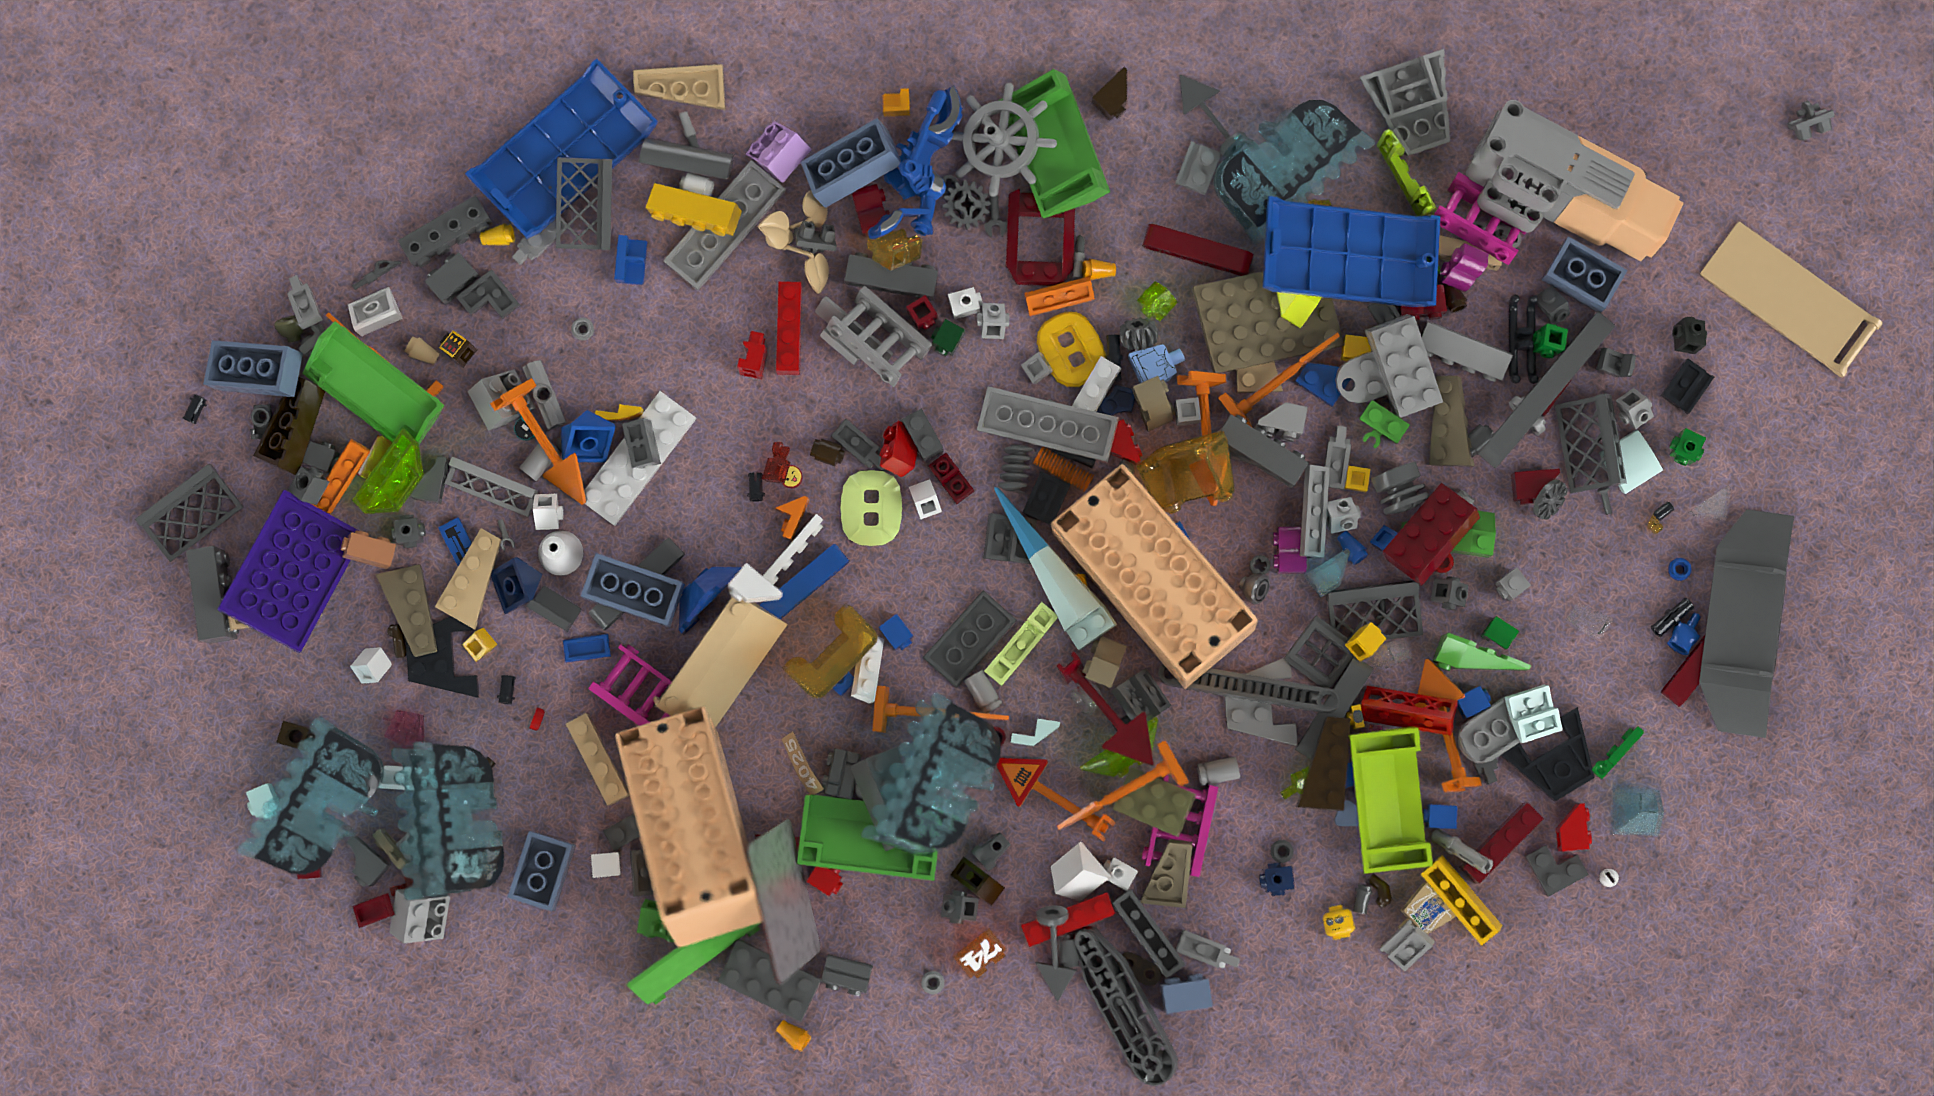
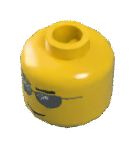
M1342 905L1329 907V912L1325 913L1322 917L1326 935L1333 937V940L1351 937L1350 933L1355 930L1352 912L1349 909H1343Z

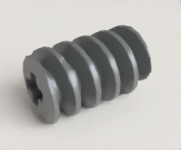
M1013 444L1004 449V452L1009 455L1003 457V461L1008 464L1001 466V469L1006 473L1000 474V479L1005 481L998 484L1000 489L1014 493H1025L1020 488L1027 487V484L1022 482L1021 479L1028 478L1029 475L1025 474L1023 470L1030 469V466L1024 462L1031 460L1032 457L1026 455V452L1033 451V448Z

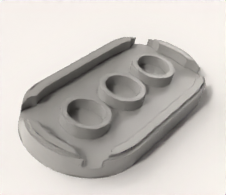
M1506 696L1469 719L1460 728L1458 745L1463 755L1470 761L1487 763L1520 742L1508 713L1505 701Z

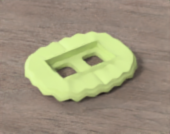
M875 470L859 471L849 476L843 485L840 506L843 531L849 540L858 545L877 546L884 545L895 538L899 532L902 519V496L900 485L894 476L884 471ZM866 490H877L879 492V501L877 503H865L864 492ZM878 513V525L866 526L864 524V514Z

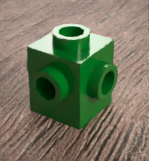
M1554 324L1544 325L1535 331L1533 335V352L1539 353L1544 358H1554L1565 351L1568 329Z
M1685 428L1680 431L1678 437L1674 436L1669 446L1672 450L1669 455L1674 457V461L1684 466H1687V464L1691 465L1701 459L1704 453L1702 446L1706 437Z

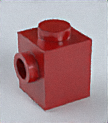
M817 866L806 881L827 896H831L832 893L837 895L844 884L840 881L842 879V876L839 875L841 870Z

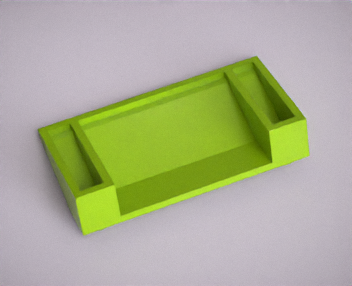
M1412 726L1349 735L1363 873L1433 866L1431 844L1425 841L1416 751H1421L1419 728Z

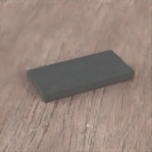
M983 590L923 656V659L957 688L1017 620Z

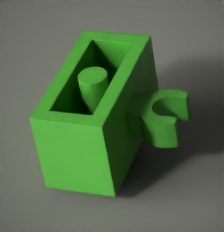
M1373 400L1369 402L1359 417V420L1373 428L1372 432L1365 434L1363 437L1364 442L1370 436L1376 439L1373 448L1379 446L1381 435L1398 444L1410 424Z
M645 899L640 911L637 933H641L648 938H665L666 941L675 943L662 920L657 901Z

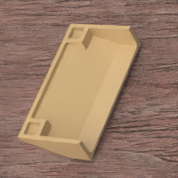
M731 596L661 699L657 696L653 698L656 707L670 716H674L705 706L716 728L786 628L787 623L755 602L746 603L744 600L739 602Z

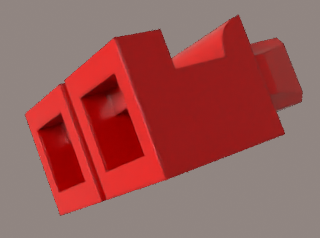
M751 331L748 342L743 341L747 356L746 359L739 358L737 368L740 375L762 380L768 355L764 333Z

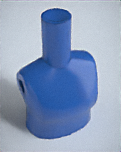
M1693 613L1687 624L1679 622L1672 631V635L1667 642L1668 646L1681 655H1688L1692 646L1700 638L1695 627L1701 616Z

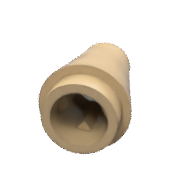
M414 336L404 351L409 354L408 357L432 365L435 364L440 355L420 337L417 339Z

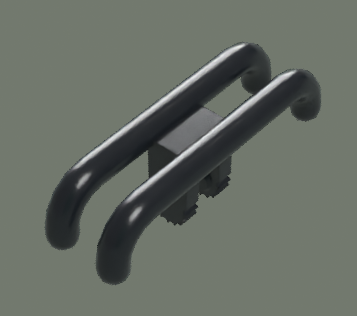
M1514 294L1509 300L1508 308L1509 352L1513 355L1509 363V376L1512 383L1518 384L1521 378L1518 375V351H1527L1528 380L1530 383L1536 384L1539 378L1536 375V353L1533 352L1534 344L1532 338L1536 331L1535 308L1538 298L1534 294L1529 296L1526 308L1527 327H1520L1518 329L1517 308L1520 298Z

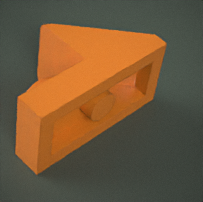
M802 496L775 508L776 511L791 516L789 520L785 519L782 525L783 538L793 541L810 501L808 497Z

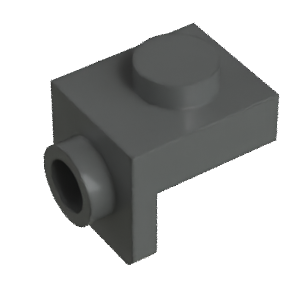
M1552 285L1536 295L1538 298L1536 305L1548 316L1550 324L1556 325L1570 315L1568 301Z
M1601 348L1596 370L1614 377H1631L1635 368L1636 355L1622 354L1609 348Z

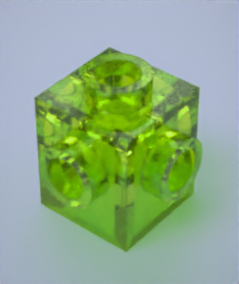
M1156 281L1137 299L1142 306L1141 312L1147 318L1153 317L1159 322L1178 303L1169 289Z

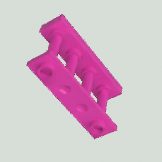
M1458 172L1447 191L1453 193L1446 208L1440 205L1434 215L1440 216V227L1509 265L1519 251L1512 247L1518 234L1521 232L1525 235L1527 232L1521 231L1491 215L1492 218L1485 230L1474 225L1473 223L1477 215L1482 210L1478 206L1477 199L1483 186ZM1460 199L1473 205L1465 219L1453 213ZM1527 216L1530 220L1534 221L1532 217ZM1500 221L1512 227L1505 241L1493 236Z
M620 644L618 648L624 652L623 656L604 682L601 681L597 684L593 681L588 689L637 725L641 726L651 723L647 718L649 716L648 712L655 704L653 698L655 696L659 698L672 681L637 656L639 651L629 644L625 648ZM634 659L643 667L624 693L615 697L610 693L612 690L611 686L630 660ZM652 672L661 680L640 709L637 708L635 711L628 706L630 704L629 700L647 675ZM665 712L661 719L670 717V715Z
M1166 775L1161 780L1168 782L1169 776ZM1208 785L1207 789L1201 791L1178 786L1195 793V799H1199L1200 802L1204 803L1202 812H1189L1186 819L1199 825L1198 834H1193L1192 836L1180 833V836L1176 837L1152 826L1148 847L1144 846L1141 860H1145L1144 865L1150 866L1151 860L1159 861L1162 852L1153 851L1156 837L1167 840L1192 841V847L1195 849L1190 861L1189 875L1200 877L1219 787Z

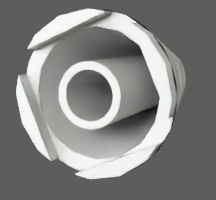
M562 530L554 531L541 541L538 549L539 561L542 567L551 574L568 575L581 565L583 546L574 534Z

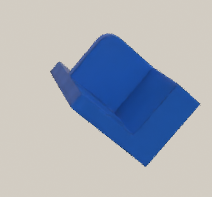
M618 235L614 276L616 283L644 284L647 241L629 239L627 235Z

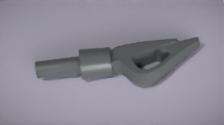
M379 260L375 264L374 271L364 275V279L352 285L353 288L356 290L366 283H372L378 277L397 265L402 264V262ZM388 263L387 267L380 269V264Z

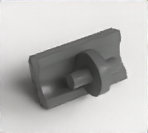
M1807 100L1802 102V109L1796 111L1797 116L1801 118L1787 123L1788 128L1794 130L1797 139L1804 141L1812 137L1810 130L1812 125H1816L1818 133L1832 130L1830 118L1835 116L1833 110H1819L1820 106L1818 103L1812 105Z
M803 221L800 228L794 229L793 235L796 237V246H800L801 250L811 252L813 255L816 252L823 253L824 250H836L837 244L833 225L824 224L820 232L815 231V225L812 222Z

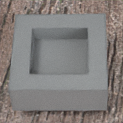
M1037 352L1021 365L1033 384H1037L1053 371L1041 352Z

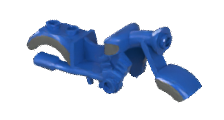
M954 85L944 91L938 90L933 93L926 108L927 114L919 132L911 131L910 138L907 139L908 146L901 143L896 145V148L901 150L899 169L895 168L884 174L885 182L892 185L899 192L898 194L902 196L903 200L916 195L921 198L920 208H899L894 210L891 215H883L879 222L868 230L871 240L893 231L903 217H917V219L910 223L917 234L921 236L933 234L931 222L935 203L944 194L946 185L945 181L932 170L930 160L936 150L948 145L953 138L954 133L952 131L963 116L961 113L963 108L961 107L960 97ZM939 114L936 124L930 126L934 116Z

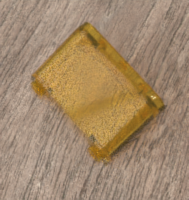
M1224 431L1162 446L1136 466L1149 494L1165 513H1176L1181 510L1183 503L1208 496H1213L1214 500L1225 502L1233 497L1232 494L1235 492L1229 444Z
M846 603L836 612L834 622L842 633L811 664L804 658L797 656L791 658L782 667L813 698L824 697L877 642L876 631Z

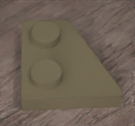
M378 829L372 835L376 840L375 844L377 847L386 852L398 869L409 868L413 864L406 860L397 847V842L385 829Z

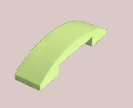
M1041 602L984 672L1002 686L1057 620L1056 613Z

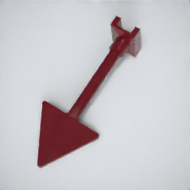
M1075 652L1071 653L1073 661L1066 667H1063L1060 663L1056 665L1066 683L1069 684L1073 680L1075 684H1079L1118 730L1116 734L1102 744V748L1153 766L1154 759L1146 713L1141 712L1128 724H1124L1085 678L1086 674L1083 673L1084 666Z

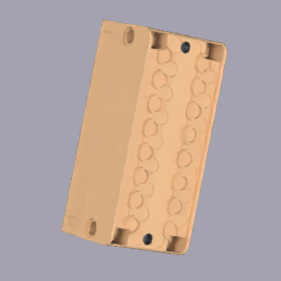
M1123 464L1118 466L1051 522L1052 534L1184 689L1195 682L1255 631L1257 619Z
M699 707L616 733V740L659 911L665 926L678 947L680 948L763 922L764 917L748 855L749 844L720 737L706 707Z

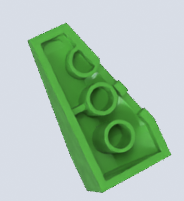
M1451 633L1441 636L1432 661L1438 663L1437 667L1445 671H1450L1451 668L1527 671L1531 667V665L1507 655L1501 654L1497 656V652L1490 648H1475L1477 643Z

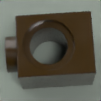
M283 721L276 743L307 751L308 747L311 748L315 740L314 729ZM299 730L302 733V739L300 742L295 743L293 734Z

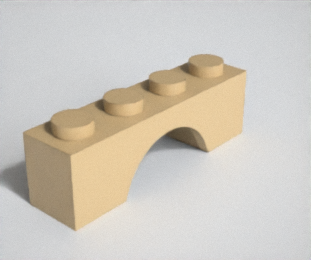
M585 713L566 723L606 804L611 806L630 796L621 775L612 763L602 743L600 734L590 714Z

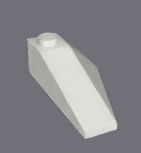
M747 563L728 584L731 590L729 594L739 602L741 600H744L746 603L780 600L782 597V592Z

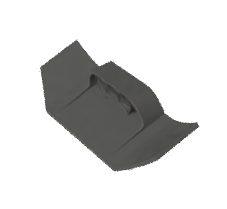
M1746 509L1717 546L1699 682L1718 731L1762 738L1767 736L1771 688L1777 659L1786 587V570L1794 516Z

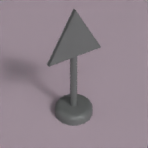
M1179 74L1183 115L1200 105L1226 139L1220 147L1222 156L1228 157L1239 151L1247 143L1248 136L1244 132H1237L1230 136L1204 103L1220 92V90Z
M1051 905L1038 909L1036 918L1040 924L1050 926L1052 964L1037 961L1035 963L1058 1002L1077 969L1058 966L1056 926L1065 923L1069 916L1068 909L1065 907Z

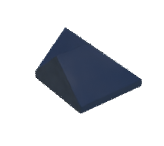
M518 557L512 558L492 570L491 579L504 614H508L533 600L543 575Z

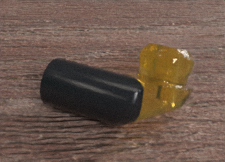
M1665 502L1656 509L1648 521L1647 527L1651 529L1653 534H1657L1663 529V525L1659 522L1674 511V507L1670 502Z

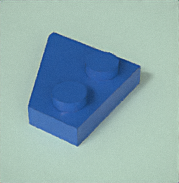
M1307 363L1295 383L1333 407L1340 396L1335 381L1337 370L1340 367ZM1351 378L1344 379L1342 382L1343 389H1345Z

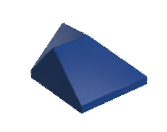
M586 410L572 423L561 427L562 460L576 453L578 462L605 463L613 439L615 424Z

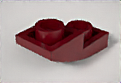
M944 453L928 465L956 505L975 492L947 453Z

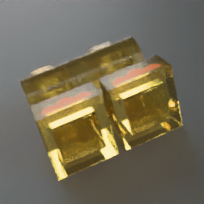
M902 228L897 231H891L880 238L872 240L868 238L867 249L873 252L872 260L892 271L920 259L923 239L917 235L908 238L906 231Z

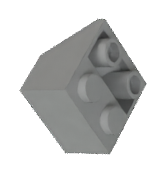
M515 369L481 379L467 391L488 431L502 427L521 417L519 411L516 412L512 404L496 411L490 405L491 402L500 398L502 394L522 384ZM526 394L524 399L528 404V409L532 411L535 409V406L529 395Z
M1285 402L1259 419L1255 426L1264 430L1267 433L1265 436L1271 438L1272 435L1281 436L1280 440L1294 442V439L1298 440L1303 434L1308 407Z
M420 888L396 890L393 907L395 915L392 916L389 933L403 944L443 939L450 896L445 894L422 897Z

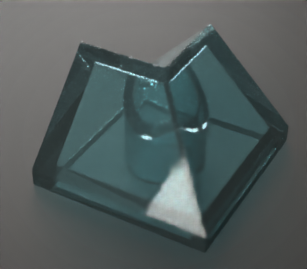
M1348 548L1304 576L1320 597L1341 585L1350 554Z
M1613 788L1612 834L1659 836L1664 816L1660 791L1653 789Z

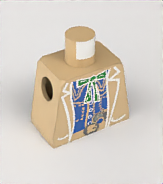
M1424 882L1401 909V912L1407 919L1397 927L1400 929L1410 919L1412 925L1418 926L1428 934L1455 918L1456 915L1428 882Z

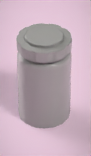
M538 444L519 468L537 481L552 462L541 445ZM552 444L557 454L559 455L560 451L554 444Z
M984 670L964 680L978 707L982 709V713L988 714L1003 704L1001 700H998L999 697Z
M1236 757L1205 762L1203 765L1202 763L1197 764V774L1201 786L1240 779Z

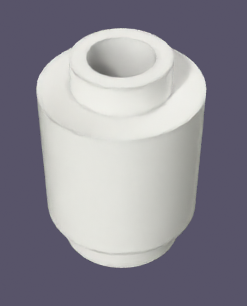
M687 173L686 176H682L679 188L711 197L714 182L710 181L707 177Z

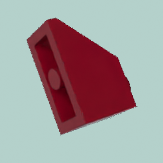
M1560 468L1521 471L1511 474L1513 502L1520 501V505L1534 504V500H1536L1542 488L1550 481L1555 480L1560 474Z

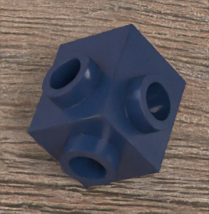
M1281 862L1267 864L1268 869H1262L1263 874H1259L1261 888H1265V892H1271V896L1285 895V890L1295 889L1292 866L1282 867ZM1275 875L1279 877L1278 883L1273 881Z

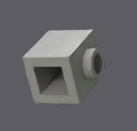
M1517 567L1494 583L1498 587L1496 590L1499 595L1508 601L1513 600L1531 586Z

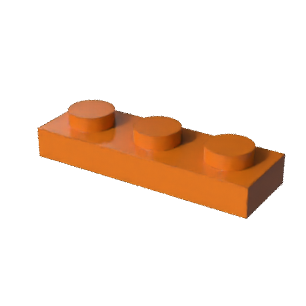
M1090 277L1024 293L1029 316L1095 300Z

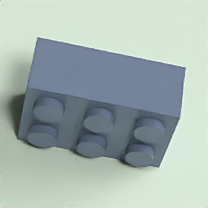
M1568 236L1560 246L1541 280L1594 311L1602 312L1606 309L1628 270Z
M529 831L507 898L545 910L555 911L576 845Z

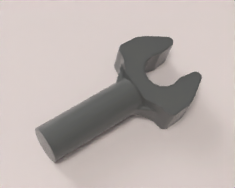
M989 196L991 220L985 223V231L992 238V227L999 226L1001 237H1003L1007 231V222L1000 219L998 196Z

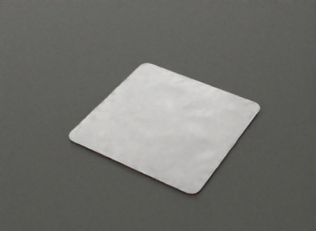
M785 819L746 846L749 869L778 983H783L820 952L817 928L802 866L797 864L798 849L789 819Z

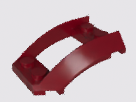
M1020 188L1009 193L1006 268L1011 273L1012 279L1016 285L1053 286L1064 283L1067 276L1073 271L1075 208L1049 217L1064 218L1062 262L1017 261L1019 216H1042L1033 193L1020 192Z

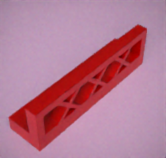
M1367 686L1361 702L1364 721L1397 727L1413 726L1419 728L1420 731L1452 735L1457 700ZM1371 694L1382 697L1378 700L1369 699ZM1402 699L1404 702L1397 704L1393 700ZM1425 703L1427 706L1421 708L1416 707L1415 704ZM1442 706L1449 707L1450 711H1439L1437 708Z

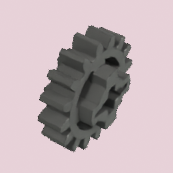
M963 180L962 186L956 182L954 183V190L950 187L947 189L949 196L944 195L942 199L947 201L946 204L941 205V208L947 209L943 216L951 217L949 224L957 222L956 228L958 229L961 228L962 224H964L966 230L970 229V224L977 227V220L984 222L985 218L982 215L990 213L989 210L985 209L986 206L991 204V202L985 201L989 194L981 193L983 186L975 188V181L968 185L967 181ZM960 191L959 199L952 201L955 194ZM971 192L976 194L979 200H976L971 195ZM965 199L971 205V207L967 208V211L965 207L961 206ZM980 208L978 214L972 219V212ZM953 210H956L958 213H960L961 218L956 216Z

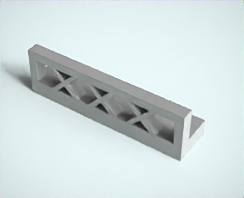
M455 457L451 458L449 462L451 469L444 484L529 517L533 508L534 494H538V491ZM456 469L464 472L468 480L461 484L451 482ZM469 474L476 478L470 479ZM480 479L485 480L488 490L479 493L475 491L472 482ZM490 483L495 484L497 486L491 488ZM469 484L471 489L464 486ZM502 487L507 490L509 498L499 501L495 498L493 491ZM510 491L515 492L517 494L512 496ZM490 492L492 497H489L485 494ZM520 496L530 498L525 511L516 507L515 498ZM511 501L512 505H509L506 502Z
M1307 465L1305 468L1300 556H1306L1307 559L1324 558L1330 467Z

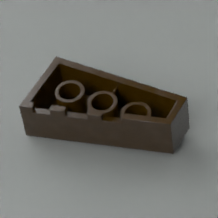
M298 377L295 397L282 396L253 456L296 476L302 465L325 391L310 381Z
M1326 717L1324 719L1296 808L1344 811L1351 718Z

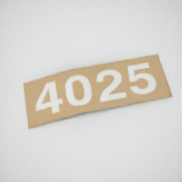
M792 731L782 738L783 744L800 781L809 794L815 795L824 788L810 769Z

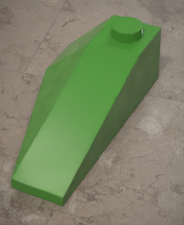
M1478 511L1479 520L1451 553L1485 558L1493 556L1496 536L1495 513ZM1408 521L1402 522L1401 529Z

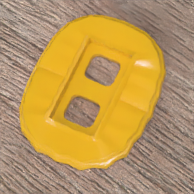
M1070 311L1055 315L1045 321L1037 332L1036 343L1039 352L1043 354L1053 369L1051 374L1056 381L1066 387H1080L1084 385L1100 357L1105 358L1106 352L1099 335L1088 319L1080 313ZM1066 332H1070L1075 342L1064 348L1061 346L1058 337ZM1076 352H1081L1085 362L1077 367H1073L1068 357Z

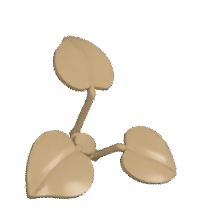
M809 190L803 198V211L808 217L805 221L812 222L818 228L826 221L827 207L825 208L813 196L812 191ZM776 211L771 213L758 225V228L766 236L767 244L775 249L791 250L808 256L809 259L805 261V274L813 290L820 294L826 285L829 275V266L826 258L820 253L813 255L811 252L789 246V243L793 241L791 230L800 227L802 222L789 226V219L784 212Z

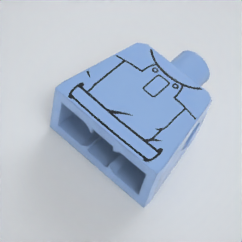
M1164 344L1135 351L1128 355L1139 383L1156 376L1160 380L1164 379L1166 383L1177 374L1174 365L1185 361L1180 348L1168 353Z

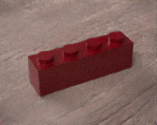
M1528 802L1522 803L1475 850L1482 856L1492 860L1493 864L1490 871L1482 873L1465 861L1459 868L1474 883L1480 884L1544 818Z

